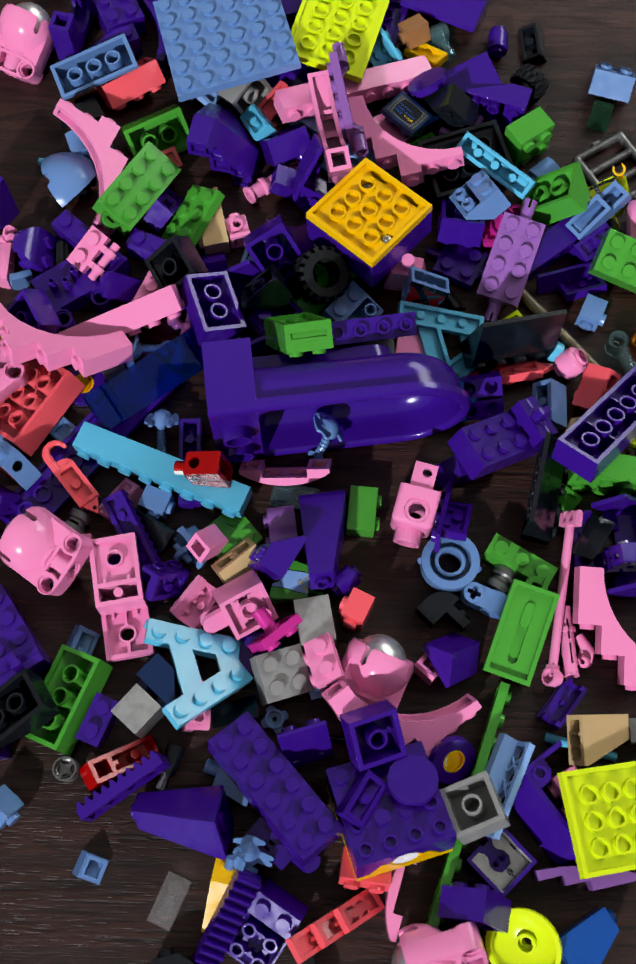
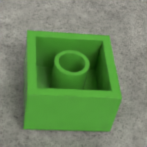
M540 106L506 126L503 139L515 167L527 164L532 157L537 154L542 155L549 147L555 123Z

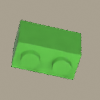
M351 485L346 535L373 538L374 531H379L380 517H376V509H381L382 496L378 495V488Z

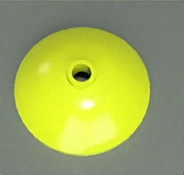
M523 907L511 908L508 933L486 932L485 946L491 964H561L563 952L560 937L550 921L534 910ZM524 938H529L532 944L526 943Z

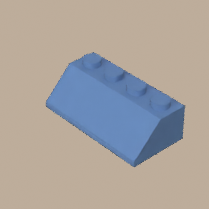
M124 33L50 66L64 101L139 68Z

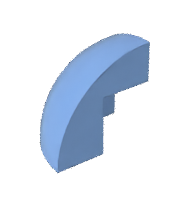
M56 153L46 157L41 163L42 174L49 179L47 187L61 207L70 202L97 175L93 161L77 153Z

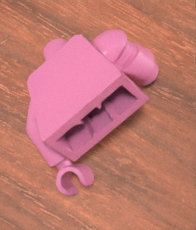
M6 225L3 229V234L0 236V287L12 289L9 283V274L14 273L17 255L16 252H13V245L10 243L11 240L13 241L14 232L17 231V228L11 225Z

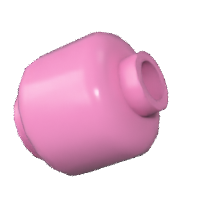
M570 347L555 358L554 371L559 377L562 376L570 380L586 370L588 358L582 349Z

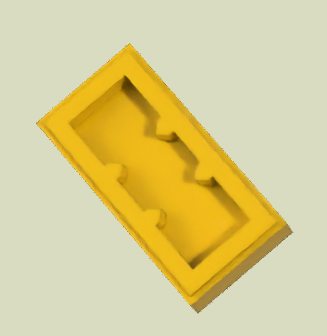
M427 43L412 50L408 48L404 50V56L408 58L425 55L432 68L440 67L448 59V53Z

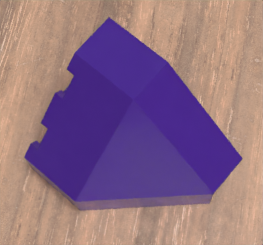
M208 103L194 114L186 140L188 154L208 157L211 170L231 173L232 184L235 186L249 187L253 185L260 164L259 150L230 107Z

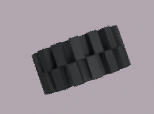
M523 64L511 76L509 82L532 89L529 104L533 105L545 95L549 84H547V78H543L545 74L543 72L540 73L538 67L534 69L532 64L530 66L529 64Z

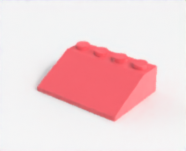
M37 358L22 363L29 375V381L26 386L18 388L0 403V434L13 446L30 457L39 448L40 444L85 387L70 371L62 367L48 372L43 364H39ZM21 372L14 373L12 377H18Z

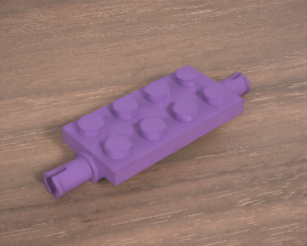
M336 42L332 45L333 52L328 53L330 62L326 64L331 79L330 82L335 97L340 127L344 141H349L350 148L355 149L357 157H365L369 154L364 129L363 126L353 122L343 78L350 69L344 43Z
M530 198L524 199L519 216L504 212L476 293V295L486 298L489 303L484 316V322H488L491 315V321H497L501 307H504V305L515 308L519 305L546 227L545 224L532 220L538 202L532 200L529 208Z

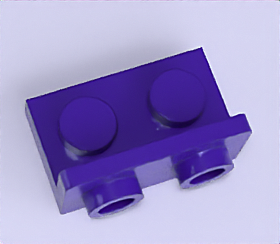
M176 560L143 565L142 570L151 576L144 598L151 602L181 596L190 571Z

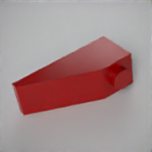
M150 734L87 761L79 772L88 792L90 793L101 788L102 785L109 784L110 779L117 780V774L119 773L126 775L125 769H134V762L142 764L141 757L150 758L151 750L160 753L152 735Z

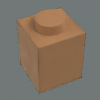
M419 13L398 23V39L409 50L431 40L429 23Z

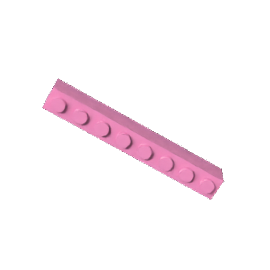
M425 55L367 68L361 84L344 78L347 96L351 98L363 95L365 103L397 96L402 91H408L409 83L419 74L432 69ZM309 83L275 90L274 107L283 124L315 117Z

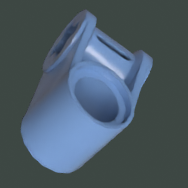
M471 582L464 590L460 591L459 597L465 606L480 611L488 617L499 619L506 594L477 582ZM470 590H473V591H474L473 595H474L475 597H474L473 599L470 598V596H471V594L469 593Z

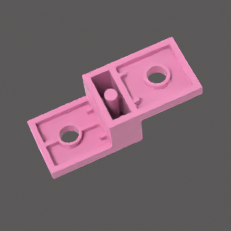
M135 532L92 539V550L89 554L95 607L100 613L102 620L106 661L111 663L155 655L154 645L143 643L146 630L143 627L146 619L150 618L148 600L144 598L146 586L141 577ZM112 555H120L121 560L118 564L111 565L108 563ZM127 629H132L134 631L133 638L128 641L123 640L122 633Z

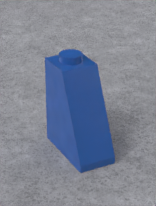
M597 906L558 934L562 944V960L565 964H602L620 930L616 925L618 919L610 908L606 909L604 906Z

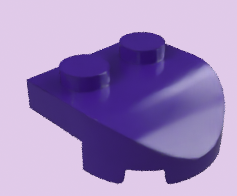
M30 227L16 233L13 238V252H17L21 260L18 264L24 270L33 269L39 274L53 268L58 238L41 227Z

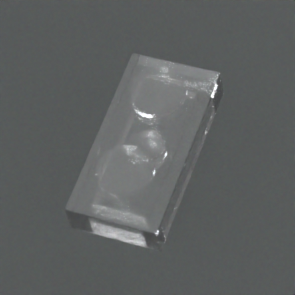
M169 871L147 921L171 931L192 881Z

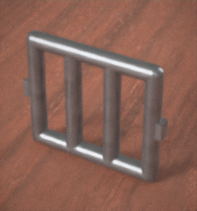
M617 132L601 142L599 140L595 141L589 149L574 156L572 161L573 163L577 161L580 163L584 177L593 186L599 183L595 176L611 168L613 165L620 163L630 156L636 162V148L623 132ZM618 141L625 149L592 169H589L583 162ZM636 166L623 174L627 180L636 176ZM636 189L629 192L632 197L631 200H636Z

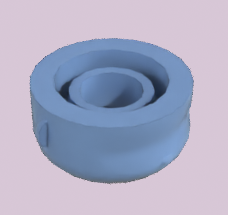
M442 538L439 553L434 552L435 542H431L430 539L425 545L421 557L417 559L425 581L432 588L440 592L455 593L464 590L467 585L473 582L477 573L482 570L478 550L469 538H466V541ZM443 555L454 556L460 563L459 570L454 573L445 572L439 565V558Z

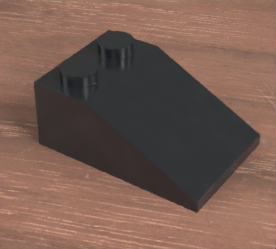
M26 668L20 670L0 687V748L40 729L60 713L41 676Z

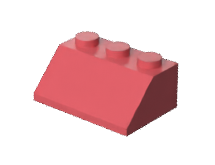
M144 57L137 61L139 68L95 87L108 108L116 109V111L121 110L127 106V102L131 100L134 102L145 97L144 93L148 91L153 93L162 88L161 85L166 83V80L155 58Z

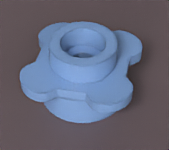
M270 705L266 708L267 713L265 718L261 720V725L263 728L273 729L278 734L281 733L283 724L289 715L287 711H280L275 706ZM273 717H276V718H277V721H276V722H274V721L272 720Z

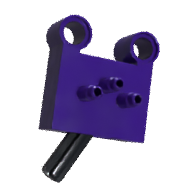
M63 240L56 243V266L30 280L34 289H43L46 292L60 322L69 321L67 324L62 325L58 332L75 326L76 323L72 313L93 302L95 310L99 314L106 313L114 307L111 299L102 297L98 280L96 279L94 282L87 277L91 272L90 269L84 274L66 260L69 256V243ZM106 299L105 302L98 303L100 300Z

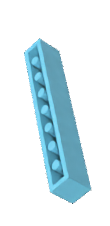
M86 421L82 424L72 444L77 451V455L83 459H95L99 465L110 468V466L118 469V472L125 476L132 474L145 484L150 485L152 482L159 485V488L171 493L175 491L180 493V497L188 501L194 499L201 502V505L205 508L222 510V514L230 518L235 516L242 518L253 494L250 486L232 479L230 488L194 485L184 475H176L174 473L175 461L184 460Z

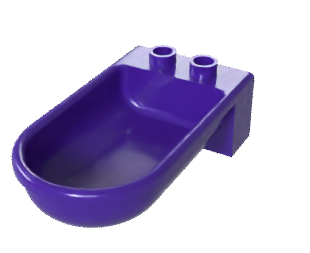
M250 337L201 342L207 410L216 450L221 451L232 463L247 462L260 457L315 451L323 437L321 433L316 431L313 417L316 412H325L335 418L343 431L342 442L337 437L330 440L326 450L397 443L428 437L445 431L461 422L468 415L471 407L469 394L461 388L454 370L441 359L427 354H392L389 347L375 344L326 349L327 353L323 354L303 352L304 356L289 357V355L284 354L253 357Z

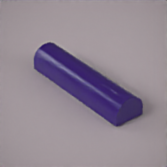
M179 418V459L185 461L188 451H202V418ZM178 493L179 507L195 509L202 506L201 502L194 499L192 501L185 500Z

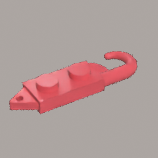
M535 360L494 367V370L491 371L498 370L502 375V384L512 385L519 381H534L537 378H542L545 373L554 369V364L539 363ZM475 371L469 375H479V372Z
M60 440L48 442L42 450L44 462L81 510L86 509L100 514L98 499L100 495L74 461L65 458L56 462L50 454L54 446H61L65 449L67 445Z

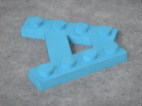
M400 300L397 314L415 311L416 327L425 354L434 356L447 363L454 370L457 377L467 376L474 371V368L466 369L462 352L452 360L449 359L442 333L457 335L460 338V342H462L477 327L484 323V316Z
M152 618L148 619L143 643L170 650L182 696L170 702L162 709V712L176 730L253 680V677L239 661L241 639L236 640V638L226 635L209 634L200 629ZM195 655L216 659L219 672L202 682Z

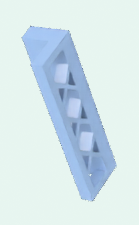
M499 733L485 770L492 778L500 800L502 801L505 797L502 805L508 817L535 745L530 742L517 741L505 733ZM524 749L522 756L518 759L521 750ZM503 829L485 837L499 840Z

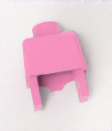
M416 461L410 484L400 483L390 522L391 528L395 530L393 542L409 548H420L422 537L426 538L430 535L442 494L440 490H433L439 466ZM429 470L432 475H425L423 472ZM416 513L420 515L421 518L415 519L411 517L409 514Z

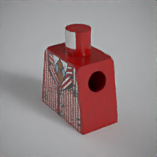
M188 451L185 461H175L174 473L176 475H184L194 485L230 488L233 465L221 451Z

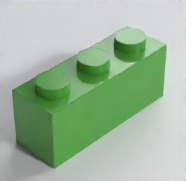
M497 533L481 558L494 567L496 564H502L516 573L515 579L525 582L531 576H540L546 580L548 586L558 570L557 567ZM532 583V585L541 588V586H540L539 584H537V583Z

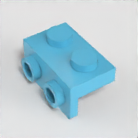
M382 27L368 62L371 67L403 60L401 51L395 48L389 33L383 30Z

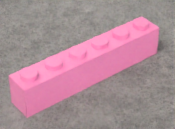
M172 284L56 334L88 337L122 330L124 334L128 333L129 337L142 332L140 328L148 325L150 329L162 324L160 319L168 316L169 320L181 316L180 311L186 308L176 284Z

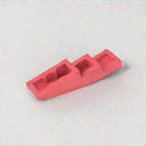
M365 889L286 939L285 942L297 964L304 962L385 909L379 895L369 892V889Z

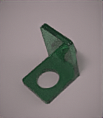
M594 99L587 128L606 132L615 104Z

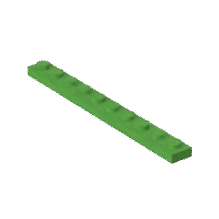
M501 681L497 685L470 777L485 771L490 751H493L497 741L495 737L497 728L501 729L504 723L505 715L502 714L504 705H509L512 692L509 691L510 684ZM457 837L453 851L446 854L426 920V924L438 928L439 923L443 924L445 921L437 917L442 885H452L454 872L458 874L462 864V858H459L461 848L466 849L467 844L463 845Z

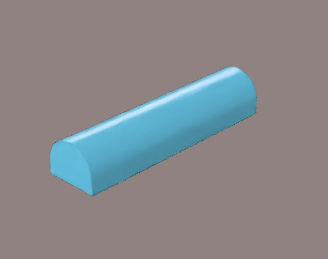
M467 131L456 146H462L464 157L480 169H483L488 175L522 200L534 188L536 181Z

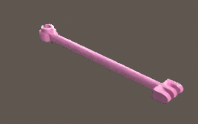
M580 509L562 511L559 518V526L565 528L557 594H560L554 613L549 661L541 676L543 684L550 687L561 685L564 679L563 674L559 670L558 660L575 527H582L583 512Z

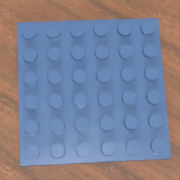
M157 0L153 2L179 102L301 68V62L281 0Z

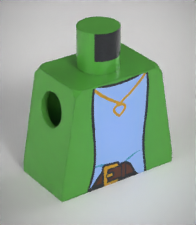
M294 560L283 579L273 580L269 598L272 603L294 604L293 600L308 598L310 593L323 595L325 589L311 590L307 565Z

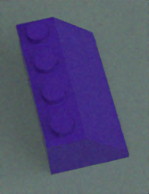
M401 0L400 5L473 33L485 18L490 0Z

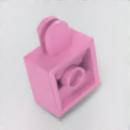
M252 569L211 591L218 605L201 613L200 623L209 634H214L229 626L236 640H239L261 628L256 619L251 615L260 607L265 606L273 620L279 617L262 581Z

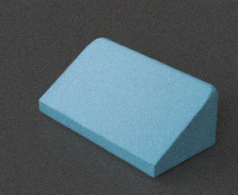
M254 103L240 116V120L256 142L278 132L263 110Z

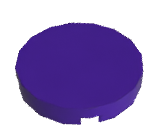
M442 67L432 68L415 77L407 87L410 96L422 98L436 92L439 89L438 85L441 82L445 84L448 79L445 69Z
M409 754L396 759L390 766L387 776L388 790L393 798L403 805L422 806L431 801L436 794L439 783L438 772L433 763L424 756Z

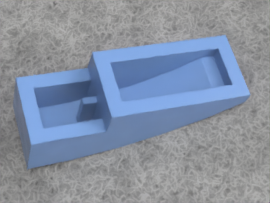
M614 180L600 195L596 194L588 202L587 211L575 215L565 226L579 240H582L621 210L632 197Z

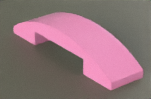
M309 459L307 467H266L265 460H250L241 463L239 474L250 480L268 485H300L328 475L331 470L332 459Z
M405 867L393 870L391 885L386 892L385 899L386 930L389 940L395 943L403 916L393 913Z

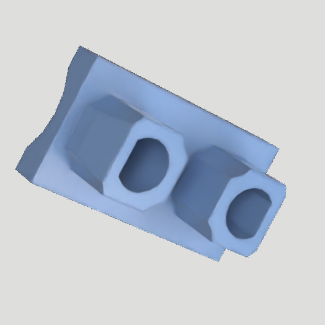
M195 525L186 529L181 526L177 529L178 533L174 537L176 544H174L173 548L177 552L173 558L176 561L183 559L187 564L192 561L197 569L200 570L205 566L206 561L200 564L186 547L195 532L199 530Z

